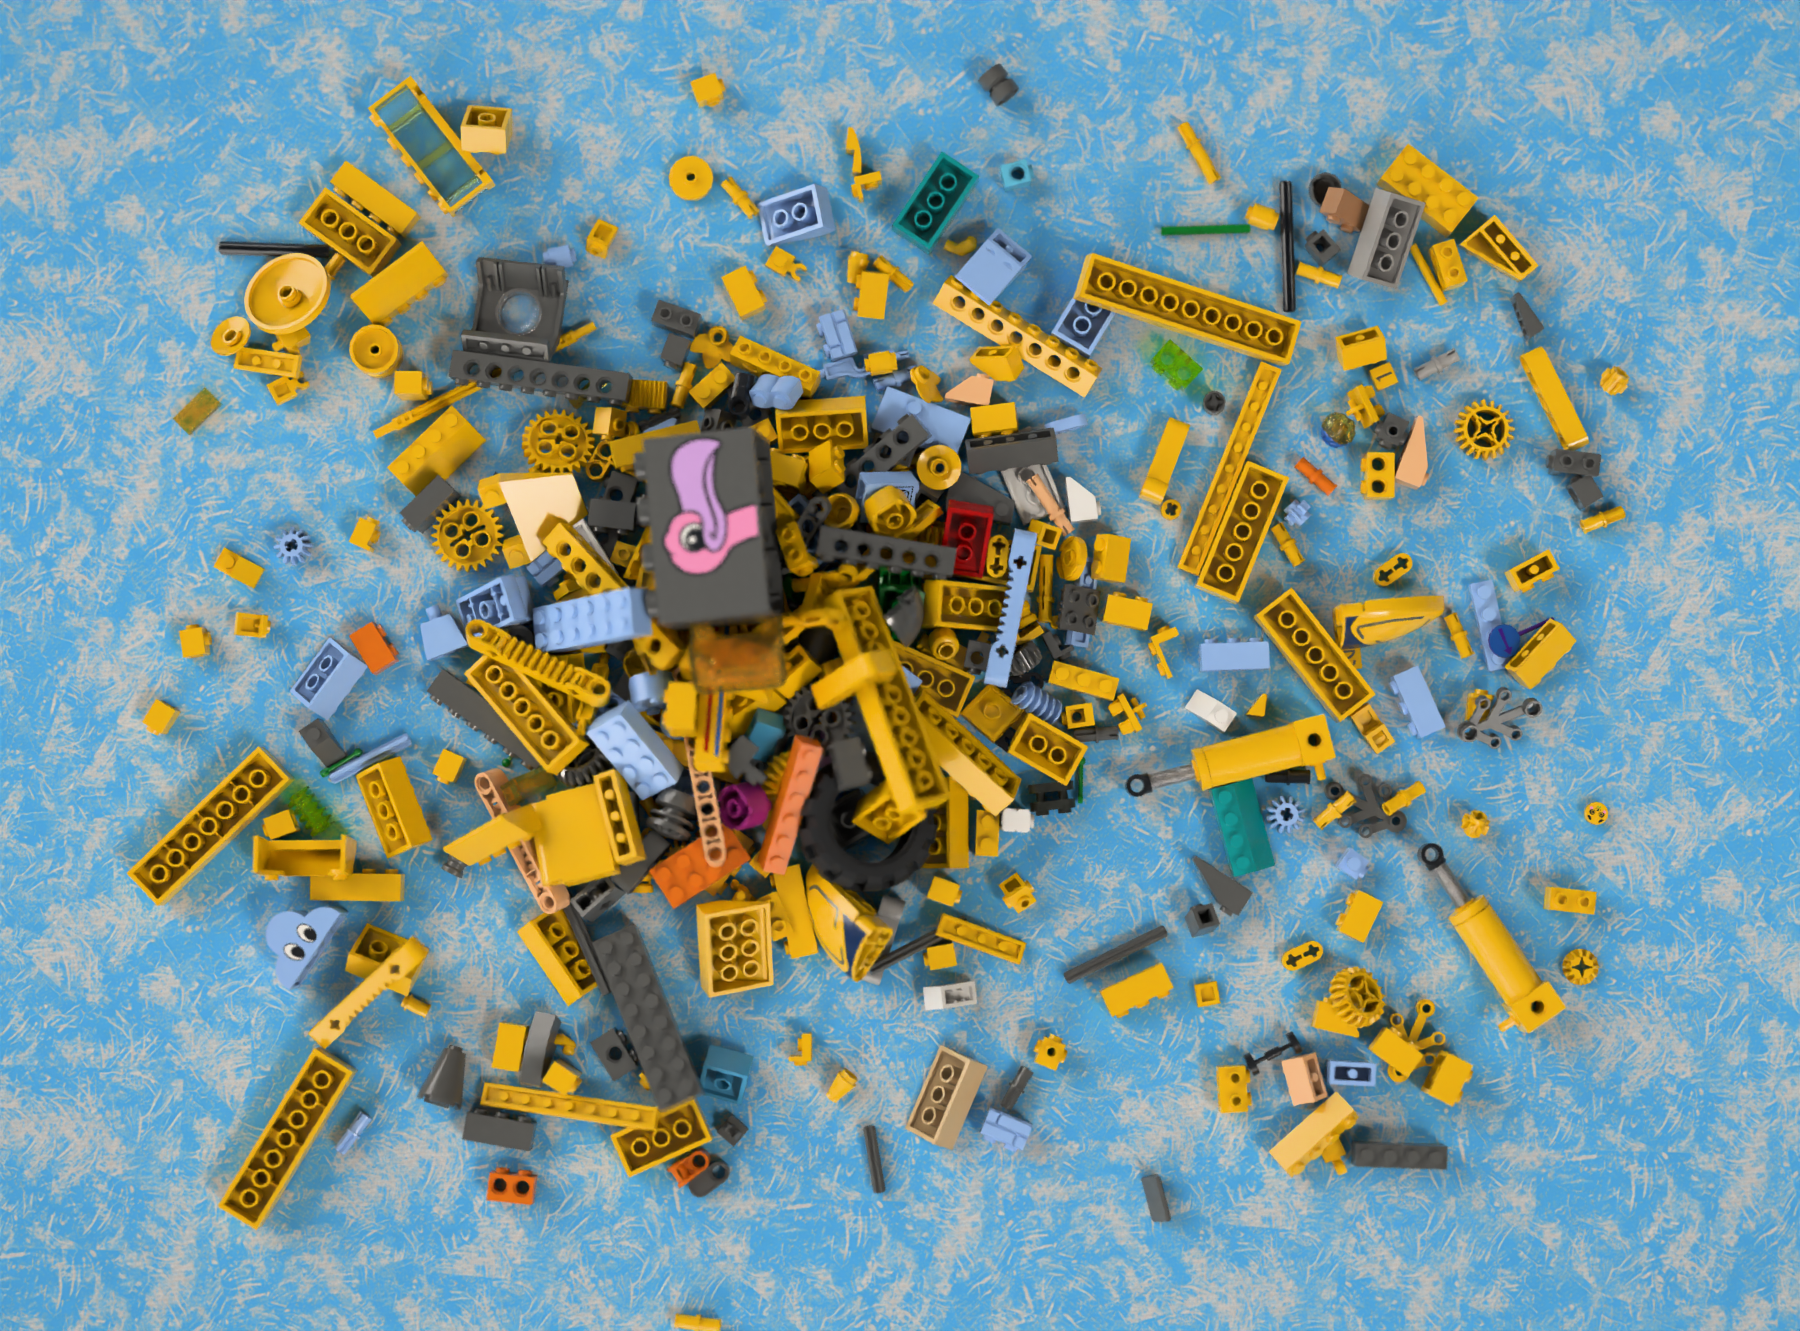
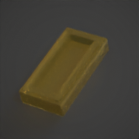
M204 388L173 419L187 434L191 435L222 404L207 388Z

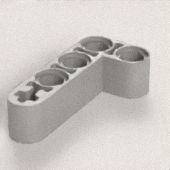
M887 895L883 896L877 916L893 929V934L878 958L890 953L906 902ZM884 970L875 975H871L868 971L862 981L879 986Z

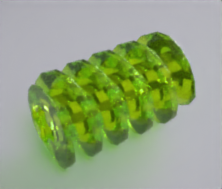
M306 786L291 796L288 807L290 809L296 807L293 814L295 816L301 815L299 818L301 823L308 821L305 829L313 828L310 835L315 837L327 830L334 822H328L332 816L331 814L323 815L326 807L317 808L321 802L320 800L312 801L315 793L306 794L310 788Z

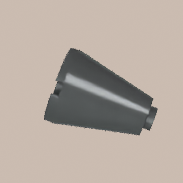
M450 1045L449 1048L443 1049L418 1092L417 1099L425 1097L424 1101L444 1108L454 1107L455 1105L454 1110H461L466 1054L462 1053L463 1048Z

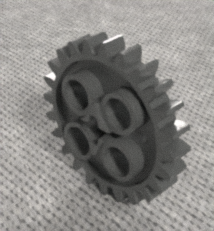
M812 683L810 688L803 686V692L796 691L795 695L797 698L789 699L793 705L785 707L790 712V715L784 716L785 719L789 720V723L784 726L791 728L787 737L800 735L817 739L823 747L822 755L826 757L830 756L828 746L832 742L850 739L847 734L855 732L850 728V725L856 724V721L851 720V716H854L856 712H849V708L853 706V703L846 704L845 701L848 697L829 709H816L814 705L815 698L811 687L816 683ZM833 712L838 716L836 723L832 720ZM804 717H805V718L807 719V721H808V726H807V728H805V727L803 726V718H804ZM822 730L826 735L825 741H822L820 738Z

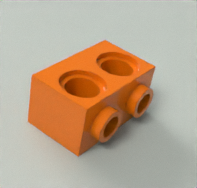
M496 1167V1171L492 1170L489 1173L486 1200L532 1205L535 1202L538 1175H533L531 1170H519L518 1173L509 1172V1168ZM498 1178L506 1181L507 1186L505 1190H500L496 1187V1180ZM519 1181H526L529 1184L528 1192L519 1190Z

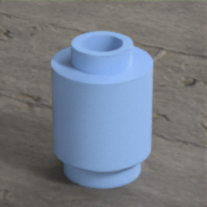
M569 244L549 248L548 251L543 252L544 262L547 265L568 268L574 266L573 262L577 261L575 249L570 248Z

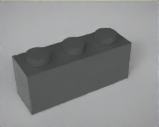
M474 1107L473 1111L467 1112L462 1139L530 1151L533 1147L537 1122H533L532 1117L519 1115L517 1119L509 1117L510 1114L506 1112L496 1111L495 1115L487 1113V1109Z

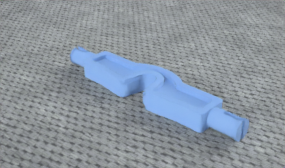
M893 349L886 350V351H889L890 353L894 352ZM908 349L895 353L897 361L910 359ZM865 353L863 359H867L870 353ZM853 357L824 364V369L818 370L820 371L821 378L826 377L827 381L843 377L861 379L871 375L870 372H866L865 364L863 368H857Z

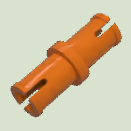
M1304 456L1294 467L1309 479L1308 482L1311 485L1315 484L1327 496L1337 487L1336 484L1323 474V470H1318Z

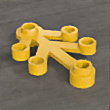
M1421 999L1417 1002L1415 1009L1418 1015L1409 1036H1407L1403 1026V1016L1398 1013L1390 1015V1024L1403 1034L1400 1038L1407 1043L1411 1040L1421 1048L1420 1050L1432 1045L1440 1046L1445 1043V1035L1438 1031L1432 1033L1427 1038L1417 1041L1427 1017L1432 1016L1435 1012V1005L1432 1001ZM1425 1004L1430 1006V1010L1427 1013L1422 1010ZM1394 1016L1400 1017L1398 1024L1393 1023ZM1437 1034H1440L1442 1037L1439 1043H1436L1434 1040ZM1430 1052L1424 1053V1056L1414 1070L1423 1066L1435 1065L1437 1061L1436 1056ZM1431 1055L1433 1057V1061L1428 1064L1426 1063L1425 1058L1426 1056ZM1390 1065L1388 1066L1387 1073L1393 1081L1403 1082L1408 1079V1077L1402 1074L1397 1075L1395 1069Z

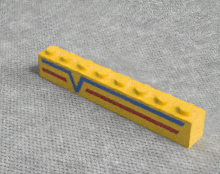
M739 625L705 629L735 639L740 636ZM700 684L694 764L697 771H725V764L729 763L727 742H731L729 721L733 720V708L730 707L731 700H734L735 694L704 684Z

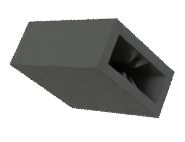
M438 475L400 512L404 517L401 521L414 533L418 530L423 534L437 520L436 516L441 517L443 515L442 510L447 511L449 504L453 505L461 496L446 480Z

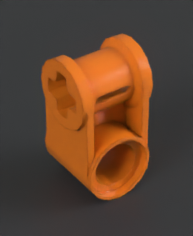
M697 1149L685 1158L678 1160L666 1170L672 1173L678 1182L677 1186L681 1188L708 1167L711 1162V1155L705 1149ZM695 1155H702L705 1158V1165H697L694 1161Z

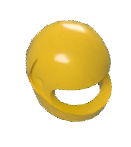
M838 493L828 497L831 502V511L823 524L826 527L850 529L860 515V507L857 501L846 493Z

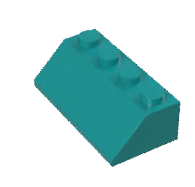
M1253 779L1209 789L1231 877L1275 866Z

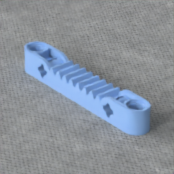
M1016 528L1014 531L1008 560V569L1010 571L1008 578L1012 581H1008L1006 585L1011 590H1006L1004 594L1009 599H1004L1003 605L1006 608H1002L1001 613L1005 616L999 619V622L1003 625L998 626L997 631L1002 634L996 635L995 640L997 641L990 650L984 679L985 684L1007 687L1037 539V533ZM1023 559L1022 563L1026 564V566L1023 565L1021 569H1018L1017 564L1013 562ZM1000 647H1005V652H1008V654H1004L1003 658H1000L999 653L995 651L999 650Z

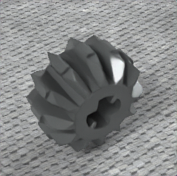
M1033 641L1015 646L1010 673L1013 676L1022 675L1034 669L1036 665H1039L1043 657L1038 646Z

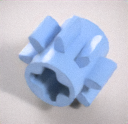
M1295 499L1284 510L1287 514L1284 519L1290 526L1294 523L1300 526L1311 516L1308 512L1311 506L1305 500L1299 503Z

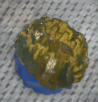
M1334 412L1323 419L1321 437L1330 447L1347 446L1354 439L1356 426L1354 421L1345 414Z

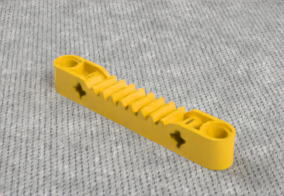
M476 619L467 624L466 639L467 644L472 649L593 707L600 708L609 703L610 684L606 679L581 667H574L572 664L567 665L564 660L559 661L556 656L550 657L549 653L546 652L544 654L539 648L537 650L534 649L532 645L527 646L524 641L519 642L516 637L512 638L507 632L483 620ZM475 633H481V634H482L481 636H478V637L473 636V634H475ZM600 690L604 693L601 695H597L594 692Z
M412 935L308 1032V1035L323 1049L327 1048L344 1032L359 1012H362L371 1001H374L395 980L403 978L429 953V950Z

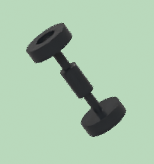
M1292 1031L1285 1034L1289 1042L1288 1044L1280 1048L1277 1046L1265 1052L1264 1056L1256 1060L1253 1059L1250 1053L1243 1056L1253 1076L1260 1073L1257 1064L1264 1060H1272L1290 1047L1296 1055L1302 1052L1301 1046Z

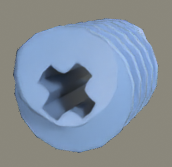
M1031 681L1022 683L1012 695V704H1018V707L1025 709L1026 713H1031L1050 725L1061 714V701L1055 699L1046 691L1041 690L1040 687L1035 686Z

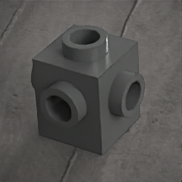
M707 408L700 432L734 429L736 419L724 410Z
M1388 413L1383 421H1378L1374 429V433H1376L1374 440L1379 442L1378 445L1387 450L1395 449L1399 444L1403 445L1408 435L1405 430L1409 421Z

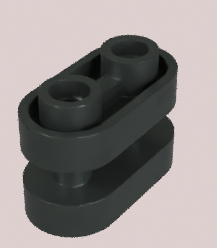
M1073 780L1069 781L1067 786L1059 782L1028 785L1029 794L1036 793L1037 801L1030 803L1031 812H1036V816L1049 815V810L1058 809V814L1072 812L1071 808L1076 807L1075 798L1068 799L1067 790L1074 789ZM1058 791L1059 800H1045V792Z

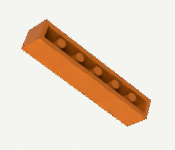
M795 735L757 860L763 871L785 875L801 823L802 807L805 800L809 797L823 751V747L817 739Z

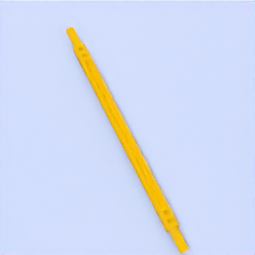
M594 322L575 331L570 330L560 335V342L555 352L578 342L577 339L597 330ZM501 368L493 370L492 378H498L501 375ZM468 382V386L460 385L393 418L392 422L374 430L373 433L378 439L396 429L399 431L483 388L477 387V383Z

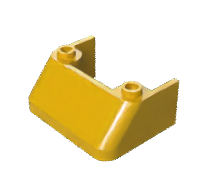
M341 835V840H266L260 836H254L253 873L265 876L267 881H277L279 877L333 876V880H347V876L352 875L357 841L347 835Z

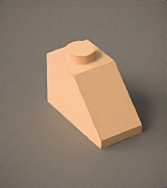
M978 373L976 376H970L945 394V401L973 407L989 405L994 380L989 379L990 376Z

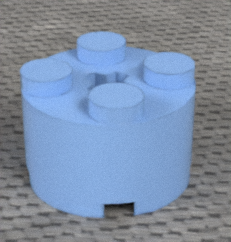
M660 670L656 671L657 675H649V672H644L629 679L631 703L638 712L647 711V715H656L660 713V709L667 708V703H664V690L668 689L669 682H674L671 672Z

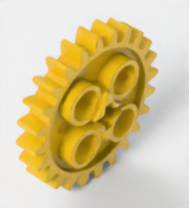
M554 409L553 415H549L547 411H544L543 418L537 414L536 421L530 419L529 426H525L521 447L524 450L523 456L529 457V465L535 463V471L542 468V473H547V471L551 473H572L574 469L579 473L580 465L586 467L587 460H590L591 453L594 452L595 438L592 437L593 431L587 430L588 423L581 424V416L574 419V412L566 416L564 409L561 414H557L556 409ZM550 430V431H552L553 433H549V434H548V433H545L544 431ZM573 434L575 437H568L567 435ZM541 450H548L550 452L543 453ZM569 453L572 456L566 457L563 454Z
M466 499L465 505L458 500L456 508L449 504V512L442 510L443 518L436 516V519L440 522L439 525H432L437 530V533L431 534V537L437 539V541L432 543V546L439 547L435 552L436 555L444 554L441 561L444 563L449 560L448 567L450 568L456 564L457 571H461L463 566L466 572H470L471 566H473L475 571H479V564L487 568L486 561L489 560L494 563L492 555H500L496 548L503 546L499 539L504 538L505 535L499 533V531L504 526L496 524L500 521V517L492 518L495 511L491 509L486 512L487 509H485L484 505L479 508L480 503L477 500L473 506L469 499ZM471 515L477 516V523L474 526H468L467 519ZM482 525H485V529L475 532ZM452 526H456L458 529L455 537L448 536V529ZM466 531L473 533L470 535V541L463 539L466 536ZM483 534H487L489 538L487 544L480 546L478 538ZM462 539L455 546L451 547V543ZM467 545L469 548L468 554L460 557L458 553L460 547Z

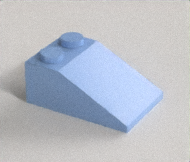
M812 184L757 203L760 209L759 214L766 246L814 238L836 231L828 189L826 187Z

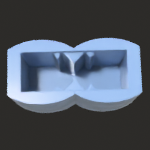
M764 374L759 377L749 391L752 404L756 407L770 408L773 406L777 409L789 410L794 407L803 394V388L800 379L797 377H778L772 374Z

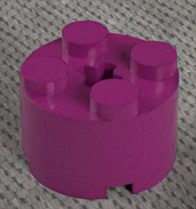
M747 781L727 786L721 790L718 796V802L721 801V809H718L720 819L731 830L740 831L763 824L767 819L768 812L772 809L770 799L767 798L766 793L757 783L754 786Z

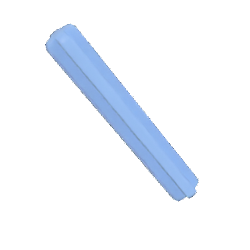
M405 733L330 772L329 778L333 784H336L411 746L412 740Z

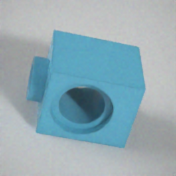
M1026 159L1000 165L999 171L1005 192L1031 186L1034 172L1032 165H1027ZM1014 171H1021L1024 177L1017 180L1011 174Z

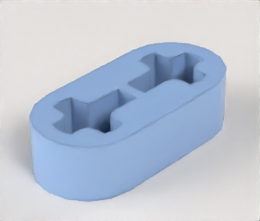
M1079 414L1047 423L1044 426L1045 429L1054 427L1055 435L1083 428L1088 425L1085 414Z

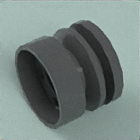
M665 788L658 792L655 800L656 805L662 808V810L651 809L650 815L652 817H648L646 825L666 838L689 842L692 836L689 832L694 831L695 826L687 819L698 820L695 798L681 791Z

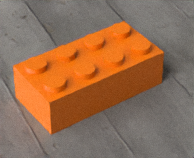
M723 823L721 824L726 860L719 867H713L707 863L701 836L649 870L673 909L752 859L733 829L731 830ZM714 828L705 835L713 838L718 834V831ZM713 850L709 854V857L713 860H718L722 856L719 850Z

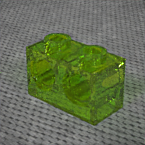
M1171 339L1150 361L1152 369L1158 375L1164 374L1169 379L1168 383L1177 391L1180 389L1182 392L1203 370L1200 365ZM1161 356H1171L1173 363L1165 365L1161 361ZM1186 370L1189 373V378L1187 380L1180 379L1178 371Z

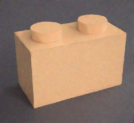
M1316 1052L1293 1056L1281 1061L1293 1105L1312 1103L1328 1097Z

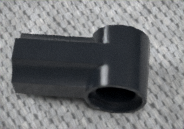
M741 372L735 375L728 408L731 416L736 420L746 419L750 413L751 397L749 391L754 386L755 376ZM738 403L745 405L744 410L741 412L733 410L734 406Z

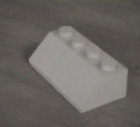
M1375 188L1347 274L1365 281L1397 289L1426 203Z

